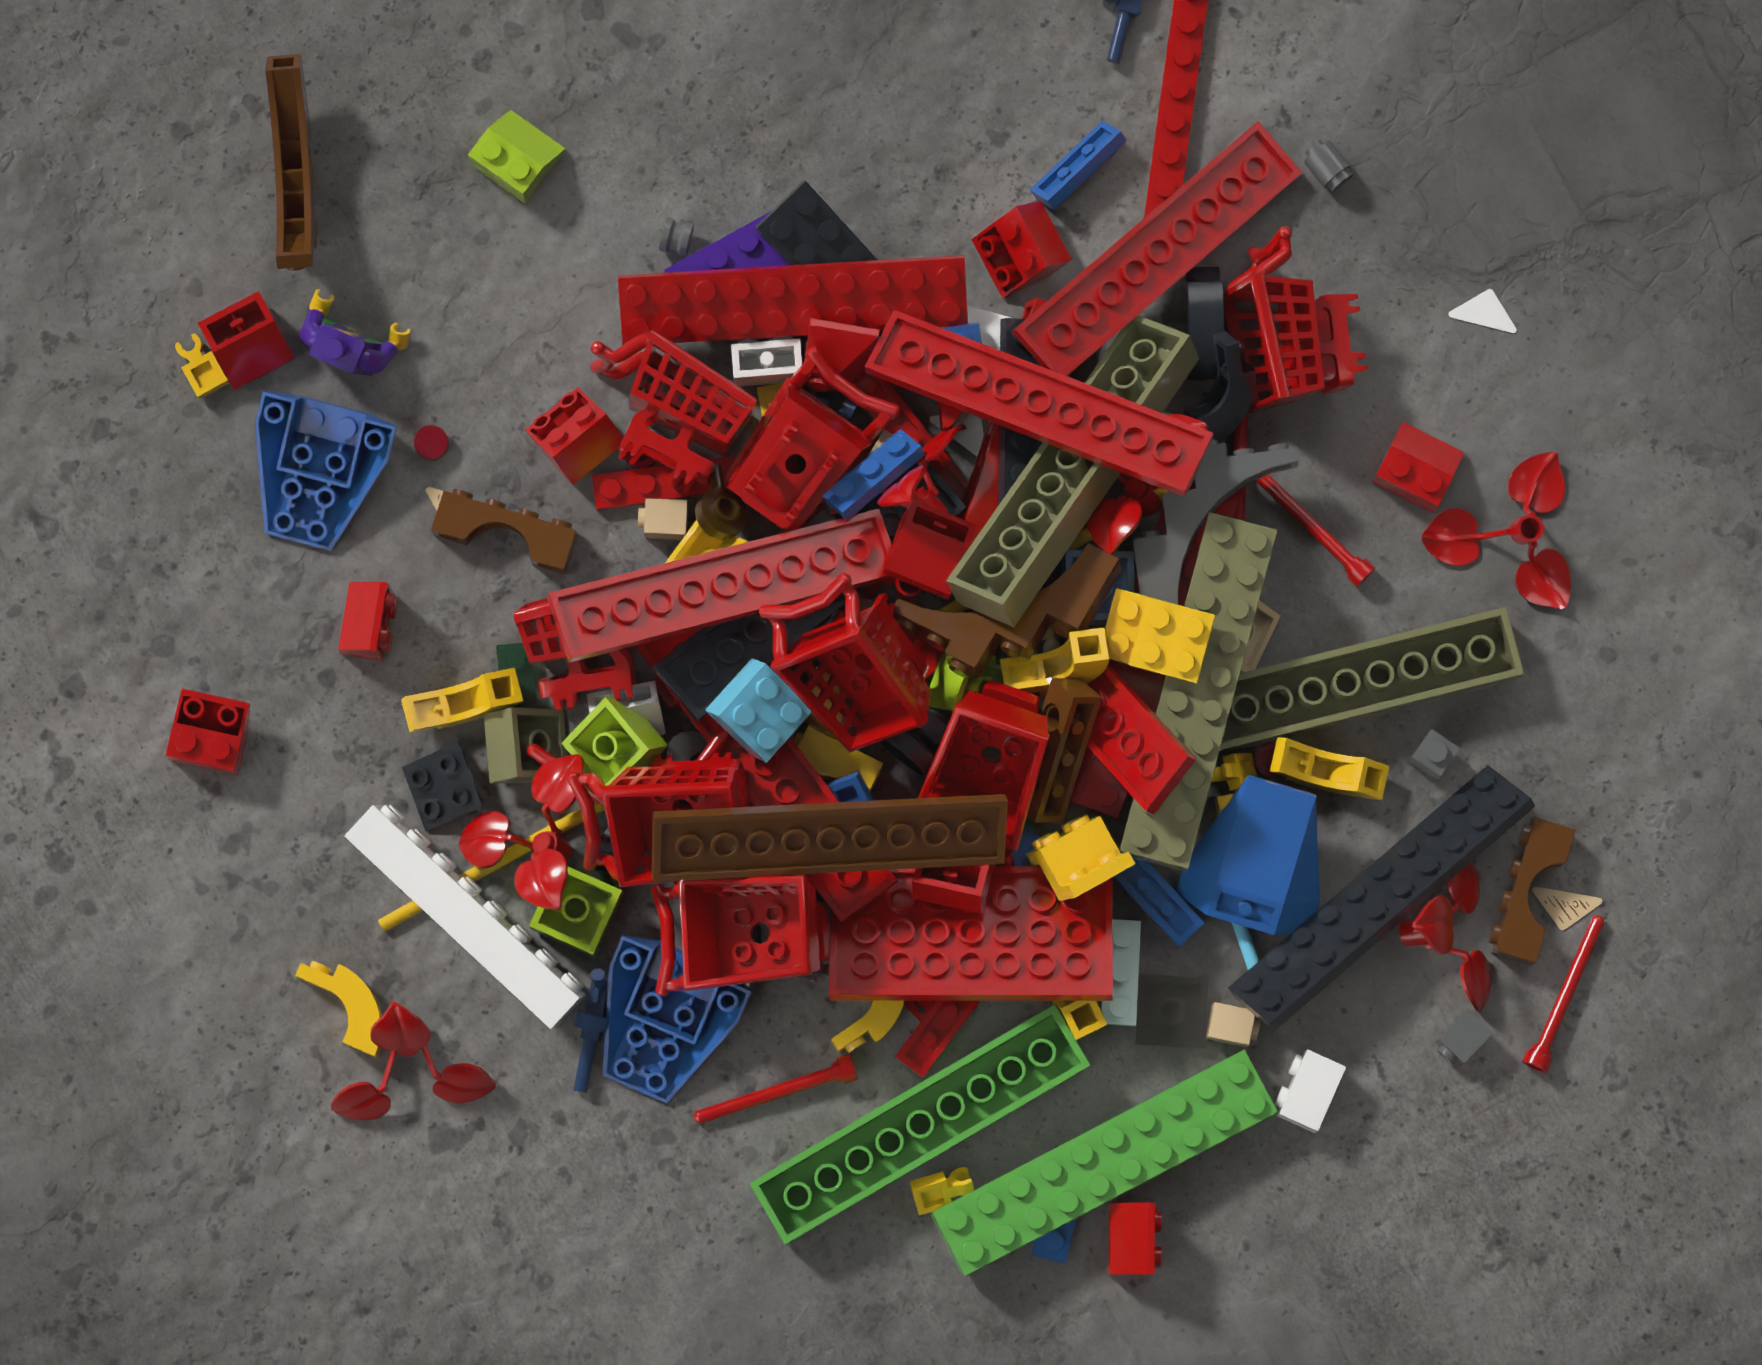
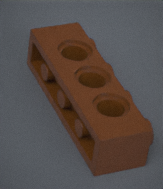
M1051 678L1040 715L1048 717V734H1050L1027 815L1034 822H1063L1102 697L1079 678Z

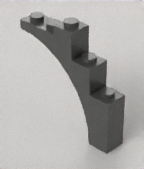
M1213 440L1194 478L1196 489L1188 490L1185 497L1170 491L1162 493L1167 535H1160V531H1147L1140 533V538L1133 539L1140 595L1178 604V592L1183 565L1192 542L1208 519L1209 512L1213 513L1227 498L1247 484L1271 473L1298 467L1297 447L1289 448L1288 444H1275L1269 446L1268 451L1254 453V449L1247 448L1236 450L1233 452L1234 456L1227 457L1226 444H1218L1217 440Z

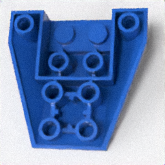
M263 391L255 421L264 533L332 551L388 463L397 426L370 413L307 396Z
M1248 775L1194 847L1188 871H1182L1176 893L1208 916L1272 935L1292 934L1317 911L1320 902L1316 795Z
M623 934L609 966L606 1009L608 1023L604 1042L603 1076L667 1103L738 1024L752 989L745 984L693 991H671L667 996H659L656 993V985L662 960L661 941ZM676 948V963L672 979H677L683 975L682 950Z

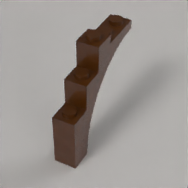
M301 54L267 57L265 68L276 181L277 269L286 268L291 271H298L312 266L314 248H317L318 238L313 198L315 180L310 150L311 125Z
M1088 543L1068 570L1052 584L1037 593L1015 627L980 612L948 613L921 608L901 599H897L894 604L893 617L904 633L911 636L917 633L925 637L926 642L938 650L944 651L946 648L944 653L949 668L955 674L964 678L970 675L979 679L999 645L1000 649L1011 657L1018 658L1020 655L1030 660L1050 626H1052L1051 629L1056 634L1064 638H1069V632L1087 630L1122 572L1119 558Z

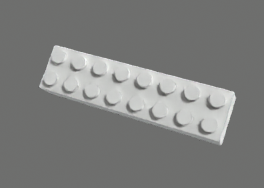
M372 805L345 834V837L550 1029L559 1026L586 997V994L581 990L584 984L571 972L563 974L556 967L559 961L545 948L542 950L535 948L530 943L533 939L532 935L521 925L512 926L504 919L508 913L494 900L486 902L479 895L482 889L468 876L466 878L458 876L453 871L457 866L442 852L435 854L428 848L431 841L418 829L409 830L402 823L406 818L392 805Z

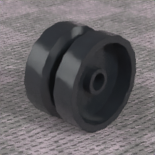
M929 709L927 714L929 719L926 724L879 741L893 756L924 778L927 777L935 754L929 748L937 752L947 728Z

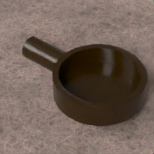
M714 464V470L709 478L711 489L698 500L695 507V515L698 524L708 535L719 540H729L744 529L748 521V512L743 500L724 487L722 466Z

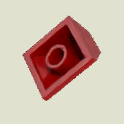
M811 318L804 362L808 358L807 350L810 347L817 346L834 370L851 382L865 373V365L879 340L880 330ZM816 367L803 385L817 392L837 391L824 380Z

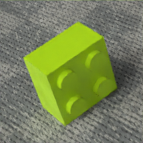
M568 867L561 909L552 910L537 907L529 927L532 931L596 958L623 898V891Z

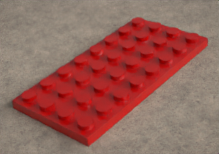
M995 866L983 911L980 914L913 899L912 879L915 868L893 869L891 872L897 878L898 883L843 924L831 910L829 1000L1113 1001L1112 877L1076 898L1059 901L1040 866Z

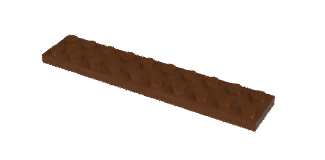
M1005 794L656 811L653 812L651 876L653 882L1004 864L1008 800Z

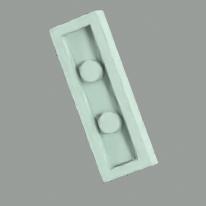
M1112 919L1113 1001H1101V1012L1107 1025L1136 1026L1141 921Z

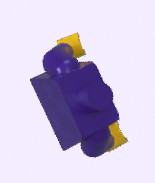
M317 289L309 305L310 310L300 330L302 342L311 347L309 355L349 373L367 376L381 372L397 354L398 350L406 349L411 329H407L403 333L398 332L399 323H394L390 326L388 341L381 343L326 319L324 316L328 315L334 295H331L329 300L319 297L320 289Z

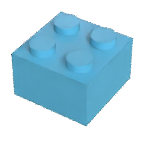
M752 658L705 710L752 757L766 763L812 712L766 663Z

